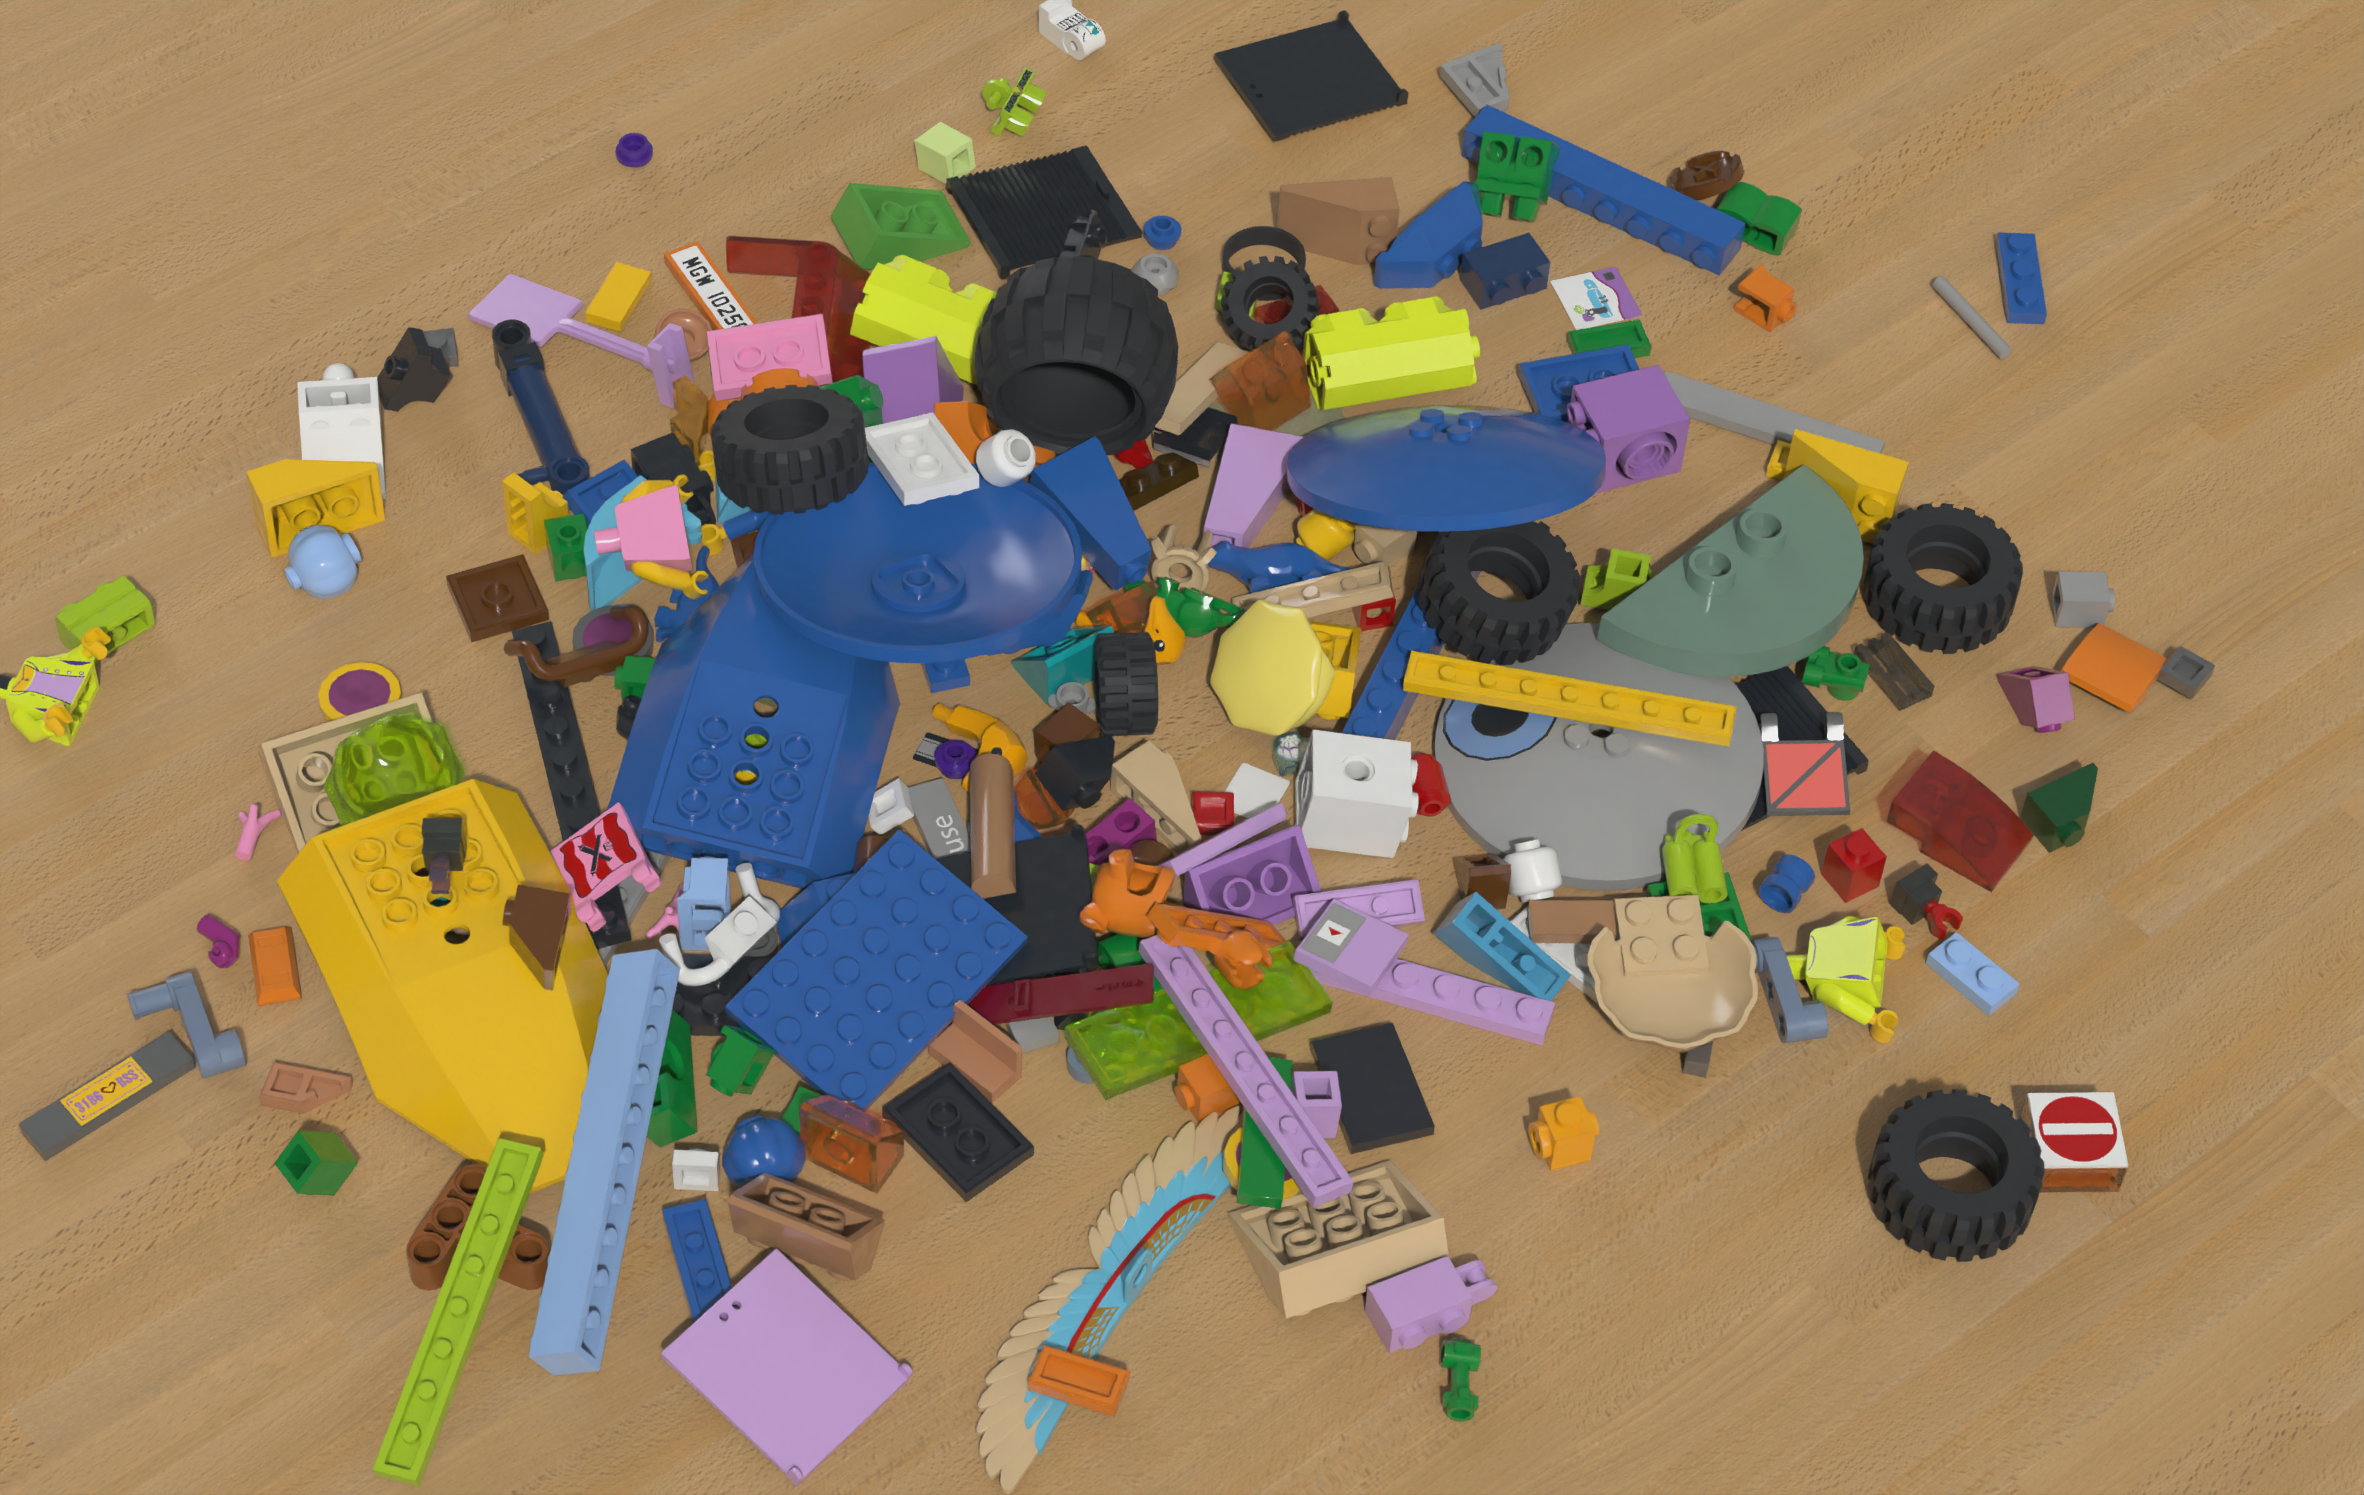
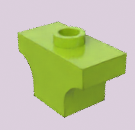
M1612 548L1610 558L1606 563L1597 566L1588 565L1581 605L1611 610L1656 576L1650 569L1651 555Z

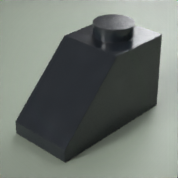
M1110 735L1054 746L1035 775L1062 811L1079 807L1086 809L1094 805L1101 798V790L1111 778L1115 740Z

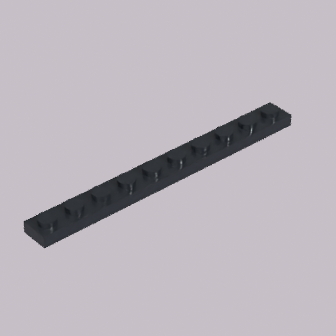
M551 621L512 631L514 640L533 642L544 662L547 659L560 655ZM518 656L564 842L599 817L600 812L568 687L564 688L559 681L547 682L537 678L530 672L524 657ZM617 884L595 900L607 923L596 932H592L586 923L597 949L632 940Z

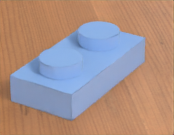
M1957 932L1930 952L1927 957V966L1988 1016L2018 992L2020 983Z

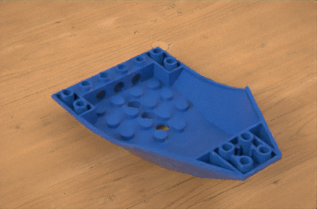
M753 553L661 644L630 732L608 809L618 802L624 807L641 845L646 851L690 862L691 858L706 856L728 858L729 871L735 873L738 865L750 863L756 878L804 890L815 881L852 874L856 845L864 835L888 743L900 706L890 663L856 657L832 650L801 636L784 624L770 610L759 593L755 581ZM762 698L772 699L777 704L778 711L772 717H761L754 711L753 706L755 702ZM751 734H759L768 743L763 748L754 749L749 747L744 739ZM748 770L757 776V781L751 785H742L735 780L734 775L739 771Z

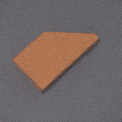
M273 1061L259 1096L261 1106L304 1114L351 1091L353 1086L351 1076Z

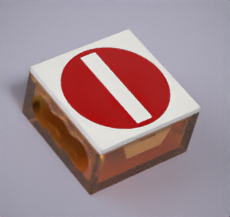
M2114 1092L2028 1093L2020 1118L2031 1129L2029 1138L2035 1137L2042 1150L2040 1157L2044 1161L2045 1173L2040 1193L2119 1192L2128 1168V1160Z

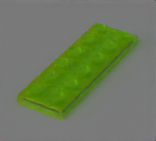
M1290 941L1268 949L1272 955V968L1263 967L1260 962L1256 963L1265 975L1263 981L1253 988L1247 990L1235 988L1227 982L1218 969L1209 971L1256 1041L1331 1013L1332 1000L1311 970L1293 960L1296 949ZM1164 989L1154 992V1003L1109 1009L1065 1026L1064 1038L1105 1100L1177 1073L1179 1066L1208 1054Z

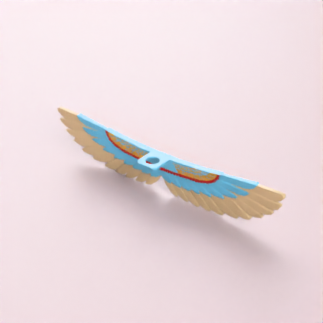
M1240 1106L1227 1110L1218 1120V1114L1212 1112L1200 1122L1196 1129L1194 1122L1187 1123L1179 1131L1174 1141L1169 1136L1163 1141L1153 1162L1151 1156L1147 1155L1139 1163L1135 1175L1130 1173L1124 1180L1122 1194L1119 1191L1113 1193L1110 1201V1215L1106 1209H1103L1097 1220L1098 1230L1095 1227L1090 1229L1088 1235L1091 1255L1099 1268L1076 1269L1060 1273L1054 1277V1285L1047 1287L1038 1295L1040 1302L1024 1311L1023 1319L1025 1320L1019 1322L1010 1332L1011 1339L1000 1348L997 1359L1003 1361L993 1368L986 1377L985 1385L989 1387L981 1395L977 1405L978 1411L984 1413L979 1419L976 1434L977 1436L983 1435L979 1445V1457L983 1459L988 1456L985 1463L988 1479H995L1001 1472L1000 1486L1002 1492L1010 1494L1014 1491L1037 1455H1041L1069 1405L1068 1402L1028 1390V1381L1043 1345L1093 1360L1096 1359L1124 1314L1145 1288L1154 1273L1188 1232L1231 1186L1224 1174L1223 1154L1229 1137L1243 1126L1244 1111L1241 1113Z

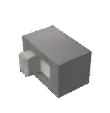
M1713 1041L1684 1052L1686 1053L1683 1067L1684 1074L1706 1078Z

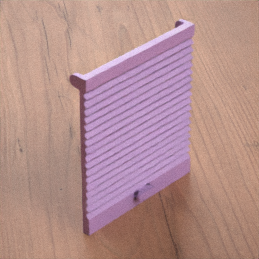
M777 1248L662 1351L660 1355L668 1365L679 1372L681 1377L685 1378L689 1384H692L693 1388L698 1390L700 1395L706 1398L707 1402H710L715 1409H718L727 1421H730L735 1428H738L739 1432L744 1434L746 1439L752 1442L753 1446L758 1447L759 1451L764 1453L766 1458L772 1461L773 1465L777 1466L781 1472H784L786 1477L796 1487L908 1382L913 1373L906 1363L900 1365Z

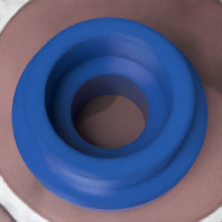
M1155 216L1145 223L1144 236L1151 247L1157 250H1168L1174 247L1180 239L1181 225L1172 217Z

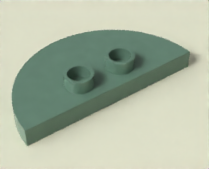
M1803 464L1601 616L1597 640L1615 651L1670 671L1696 676L1736 677L1753 675L1796 663L1828 643L1845 624L1853 609L1864 560L1863 544L1854 517L1836 491L1818 474Z

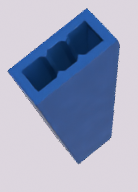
M1096 436L1032 470L1030 484L1046 493L1068 514L1080 536L1082 555L1115 591L1127 584H1136L1145 577L1148 572L1152 549L1102 444Z

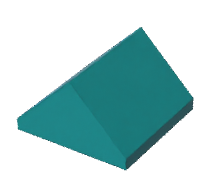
M1111 625L1076 626L1067 632L1063 641L1046 647L1040 645L1011 660L1014 669L1047 705L1049 696L1056 694L1058 688L1064 683L1077 682L1085 685L1094 680L1093 657L1095 641L1099 634H1113L1114 630Z

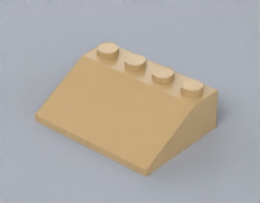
M422 692L261 743L259 749V756L269 785L298 853L313 836L455 785Z
M1390 1160L1348 1173L1354 1182L1351 1193L1314 1208L1300 1190L1294 1197L1283 1200L1281 1209L1251 1205L1228 1213L1230 1223L1265 1292L1285 1318L1303 1316L1313 1309L1334 1302H1345L1354 1295L1366 1292L1369 1286L1445 1256L1449 1257L1444 1217Z

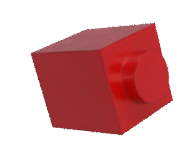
M1860 828L1828 844L1821 875L1841 899L1847 903L1879 887L1887 856L1865 830Z

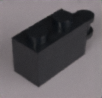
M672 432L631 449L632 469L638 477L641 475L647 480H670L673 482L678 476L686 475L689 481L680 489L685 493L693 492L694 494L685 503L687 504V510L700 519L701 526L704 524H716V517L710 500V493L714 491L712 480L706 470L700 471L697 467L694 455L687 444L682 445Z

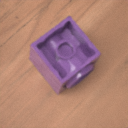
M1659 365L1573 386L1571 402L1567 404V423L1593 436L1601 444L1605 452V480L1596 493L1681 472L1690 417Z

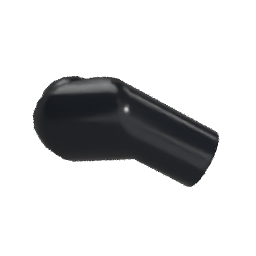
M632 695L623 699L622 705L618 707L616 717V730L627 741L641 701L640 698Z

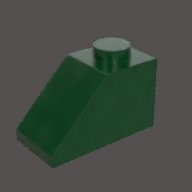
M2094 763L2088 764L2027 793L2020 819L2049 853L2063 846L2071 847L2084 836V830L2091 811L2098 767Z

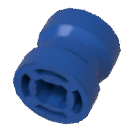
M1787 854L1778 859L1773 866V874L1765 877L1758 890L1763 902L1771 909L1781 913H1791L1801 901V894L1808 891L1815 880L1814 871L1806 861L1795 855Z

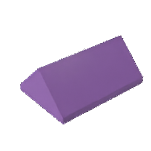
M1294 825L1205 861L1186 871L1183 906L1190 909L1270 921L1273 925L1294 917V896L1321 892L1300 825Z

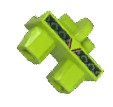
M1025 67L1013 90L1009 86V81L1005 78L1000 80L991 79L985 83L982 95L987 102V107L991 110L1002 108L990 130L991 133L999 137L1003 129L1006 128L1023 137L1034 115L1018 107L1017 104L1036 114L1047 94L1046 91L1030 83L1035 72Z

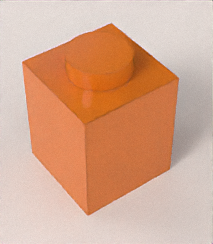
M1208 1054L1179 1066L1178 1083L1174 1088L1175 1095L1180 1106L1184 1110L1189 1109L1198 1123L1212 1112L1220 1114L1242 1104Z

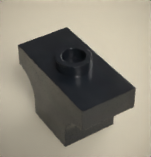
M407 328L393 353L387 357L384 367L377 377L379 396L385 410L398 412L404 405L414 401L434 403L451 376L441 349L428 346L422 329Z

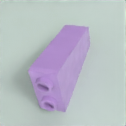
M1230 425L1204 525L1203 536L1207 530L1212 532V548L1226 540L1230 544L1249 548L1290 489L1287 478V458L1294 445L1304 437L1250 426Z

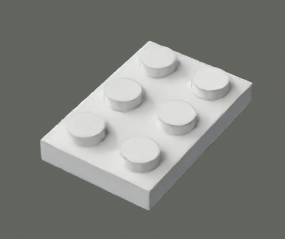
M933 412L865 428L868 455L904 506L921 504L927 500L948 495H959L965 491L979 488V474Z

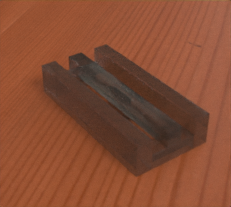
M1889 632L1881 634L1880 640L1876 638L1868 640L1867 646H1864L1862 643L1855 646L1853 654L1859 657L1861 662L1870 665L1868 675L1899 711L1932 697L1935 686ZM1875 654L1877 656V658L1887 668V672L1883 669V667L1877 662V660L1872 655ZM1898 681L1909 695L1906 696L1895 682Z

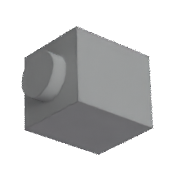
M2058 571L2051 595L2055 626L2094 628L2098 623L2104 625L2107 613L2113 612L2115 606L2114 589L2108 588L2106 572Z

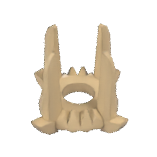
M1172 524L1167 527L1162 541L1159 538L1151 541L1156 559L1152 566L1154 582L1150 585L1160 588L1161 586L1157 582L1159 577H1169L1180 582L1178 588L1180 591L1184 592L1185 587L1189 589L1193 587L1206 592L1205 589L1209 581L1208 563L1217 553L1211 547L1212 532L1210 530L1205 532L1197 551L1192 550L1189 545L1184 548L1182 544L1174 547L1178 527ZM1175 563L1186 564L1191 568L1192 575L1186 578L1177 577L1171 571L1172 565Z

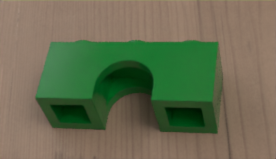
M673 1009L647 1137L659 1148L698 1133L690 1024Z

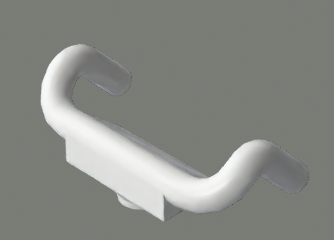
M742 863L736 867L737 877L745 900L705 937L714 960L712 963L703 968L689 969L684 963L676 935L669 933L660 937L659 942L663 955L680 969L679 983L686 986H700L716 981L778 923L780 908L775 901L761 895L753 867L750 863Z

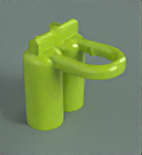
M1708 814L1687 816L1678 823L1675 835H1665L1662 856L1669 896L1698 895L1701 902L1708 904L1718 903L1727 897L1720 847L1714 841L1718 833V822L1714 817ZM1694 824L1709 826L1708 831H1705L1704 835H1692L1691 831H1686L1688 827Z

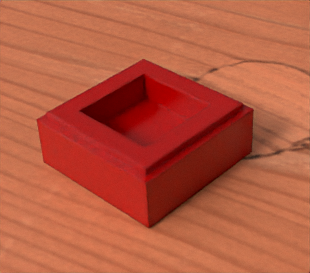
M1192 793V812L1200 835H1217L1234 826V793Z

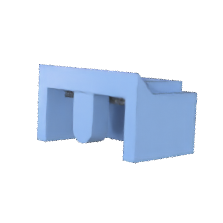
M708 856L691 858V867H685L683 894L677 898L680 950H709L705 937L731 913L728 858Z

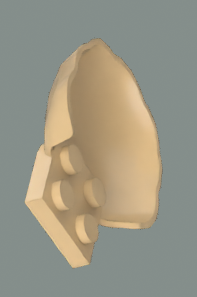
M1698 895L1614 899L1617 941H1615L1608 926L1604 927L1592 940L1587 954V964L1595 980L1594 991L1598 1004L1621 1033L1630 1041L1652 1044L1684 1053L1711 1041L1739 1032L1748 1020L1749 1013L1758 999V981L1754 973L1757 955L1754 946L1745 933L1729 921H1724L1712 937L1704 935Z

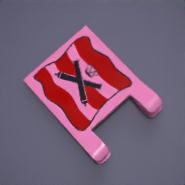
M619 802L551 850L559 871L572 894L577 917L581 922L587 923L592 932H596L607 923L595 900L631 874L639 884H643L648 893L662 884L659 875L650 863L624 807Z

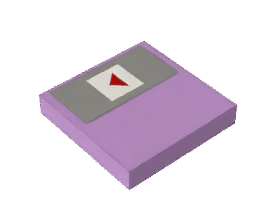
M1333 899L1295 950L1293 960L1369 997L1407 945L1409 934Z

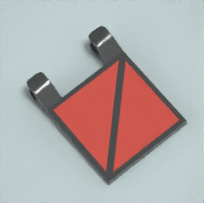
M1828 712L1826 714V722L1824 724L1825 740L1778 741L1777 715L1775 713L1761 714L1759 729L1764 749L1763 777L1767 816L1850 815L1843 714L1841 712Z

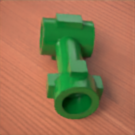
M1452 1338L1451 1341L1443 1340L1440 1350V1367L1451 1369V1392L1444 1393L1443 1407L1447 1408L1448 1418L1459 1422L1472 1419L1474 1411L1478 1408V1396L1470 1394L1469 1371L1477 1372L1479 1369L1481 1346L1479 1344H1472L1467 1339Z

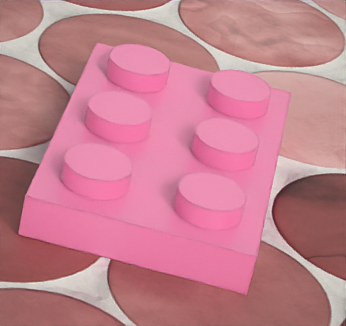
M823 314L707 331L716 401L741 397L743 386L746 384L748 388L753 384L752 377L772 369L799 370L800 377L808 379L807 374L814 377L818 385L833 383Z

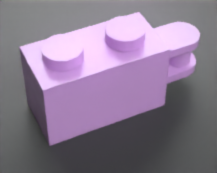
M1445 1256L1369 1286L1367 1289L1365 1312L1387 1351L1391 1353L1401 1348H1415L1423 1343L1426 1338L1442 1332H1455L1462 1328L1465 1323L1469 1322L1472 1305L1490 1298L1498 1288L1494 1280L1487 1279L1484 1274L1486 1270L1484 1263L1481 1260H1475L1455 1268L1450 1258Z

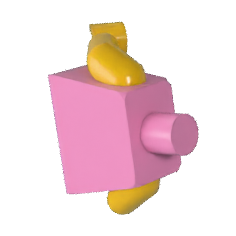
M680 475L673 482L670 480H644L622 498L621 504L614 507L618 527L594 531L597 553L601 555L622 551L627 571H632L635 576L657 585L683 591L690 599H698L707 594L708 591L699 589L696 581L702 582L708 579V574L705 571H697L692 575L687 572L693 569L681 505H684L694 494L693 492L685 493L680 487H683L689 481L688 477Z

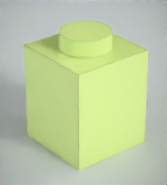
M939 122L914 140L918 169L945 184L947 178L956 176L961 178L976 168L972 138L942 122Z

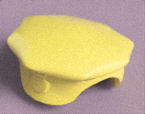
M1258 600L1221 635L1210 683L1234 726L1271 736H1279L1290 729L1303 725L1318 712L1329 694L1335 678V670L1322 650L1319 639L1301 608Z

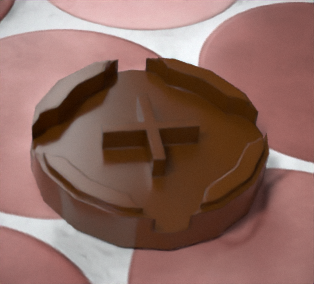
M1720 150L1707 152L1691 158L1687 161L1688 167L1682 171L1680 167H1677L1670 180L1673 190L1698 200L1721 194L1732 188L1742 179L1745 171L1739 155L1735 153L1731 157L1729 152Z

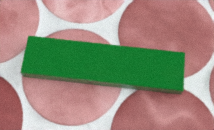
M1268 1057L1291 1090L1293 1060ZM1244 1107L1236 1203L1281 1209L1285 1166Z

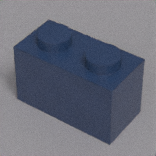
M1526 233L1463 253L1460 281L1481 310L1547 289L1551 262L1532 235Z

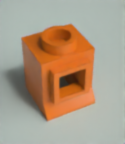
M1762 264L1739 283L1738 290L1747 295L1735 305L1734 311L1768 332L1773 331L1781 322L1787 323L1794 315L1797 304L1792 301L1794 289L1767 273Z

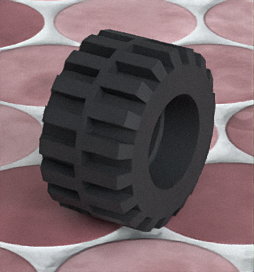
M1266 255L1260 256V263L1253 265L1250 259L1243 263L1245 267L1243 272L1236 268L1231 274L1233 282L1226 281L1223 288L1225 297H1221L1222 314L1229 334L1233 340H1236L1238 347L1244 351L1248 349L1252 353V357L1259 359L1261 354H1265L1267 360L1275 361V354H1282L1283 359L1291 357L1290 350L1294 348L1298 352L1303 350L1305 333L1311 329V321L1321 312L1314 284L1311 282L1308 273L1305 270L1300 271L1298 264L1292 260L1286 264L1283 257L1275 256L1274 262H1269ZM1278 292L1287 295L1293 300L1289 314L1277 323L1261 324L1249 316L1253 303L1264 294Z
M1148 632L1099 634L1094 644L1093 669L1097 723L1100 724L1101 734L1103 737L1110 735H1153L1158 724L1159 708L1157 661L1153 639Z

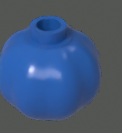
M754 1116L742 1121L735 1127L734 1133L724 1148L722 1166L730 1182L737 1188L743 1187L765 1172L793 1183L805 1164L806 1150L800 1135L787 1123L775 1118L766 1119L764 1116Z

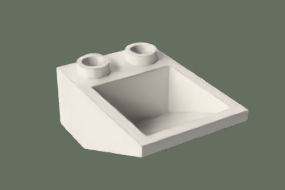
M335 363L326 368L323 373V380L297 382L302 460L375 462L378 467L382 499H386L381 405L377 377L354 378L352 370L347 365Z

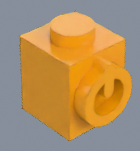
M1581 1096L1540 1106L1537 1121L1529 1124V1138L1536 1157L1539 1160L1545 1159L1550 1171L1591 1160L1595 1137L1599 1136V1125L1594 1112L1587 1111Z

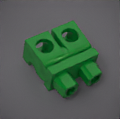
M1483 131L1478 179L1476 178L1475 182L1479 188L1482 214L1485 216L1501 217L1504 199L1516 200L1512 217L1516 220L1534 223L1540 204L1547 205L1554 162L1558 161L1561 147L1551 140L1520 136L1519 139L1515 135Z

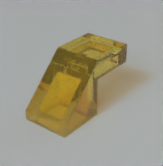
M684 375L672 382L674 409L679 414L670 419L671 433L675 434L682 445L687 444L690 447L695 458V464L698 467L700 465L699 457L705 450L708 435L709 401L708 397Z

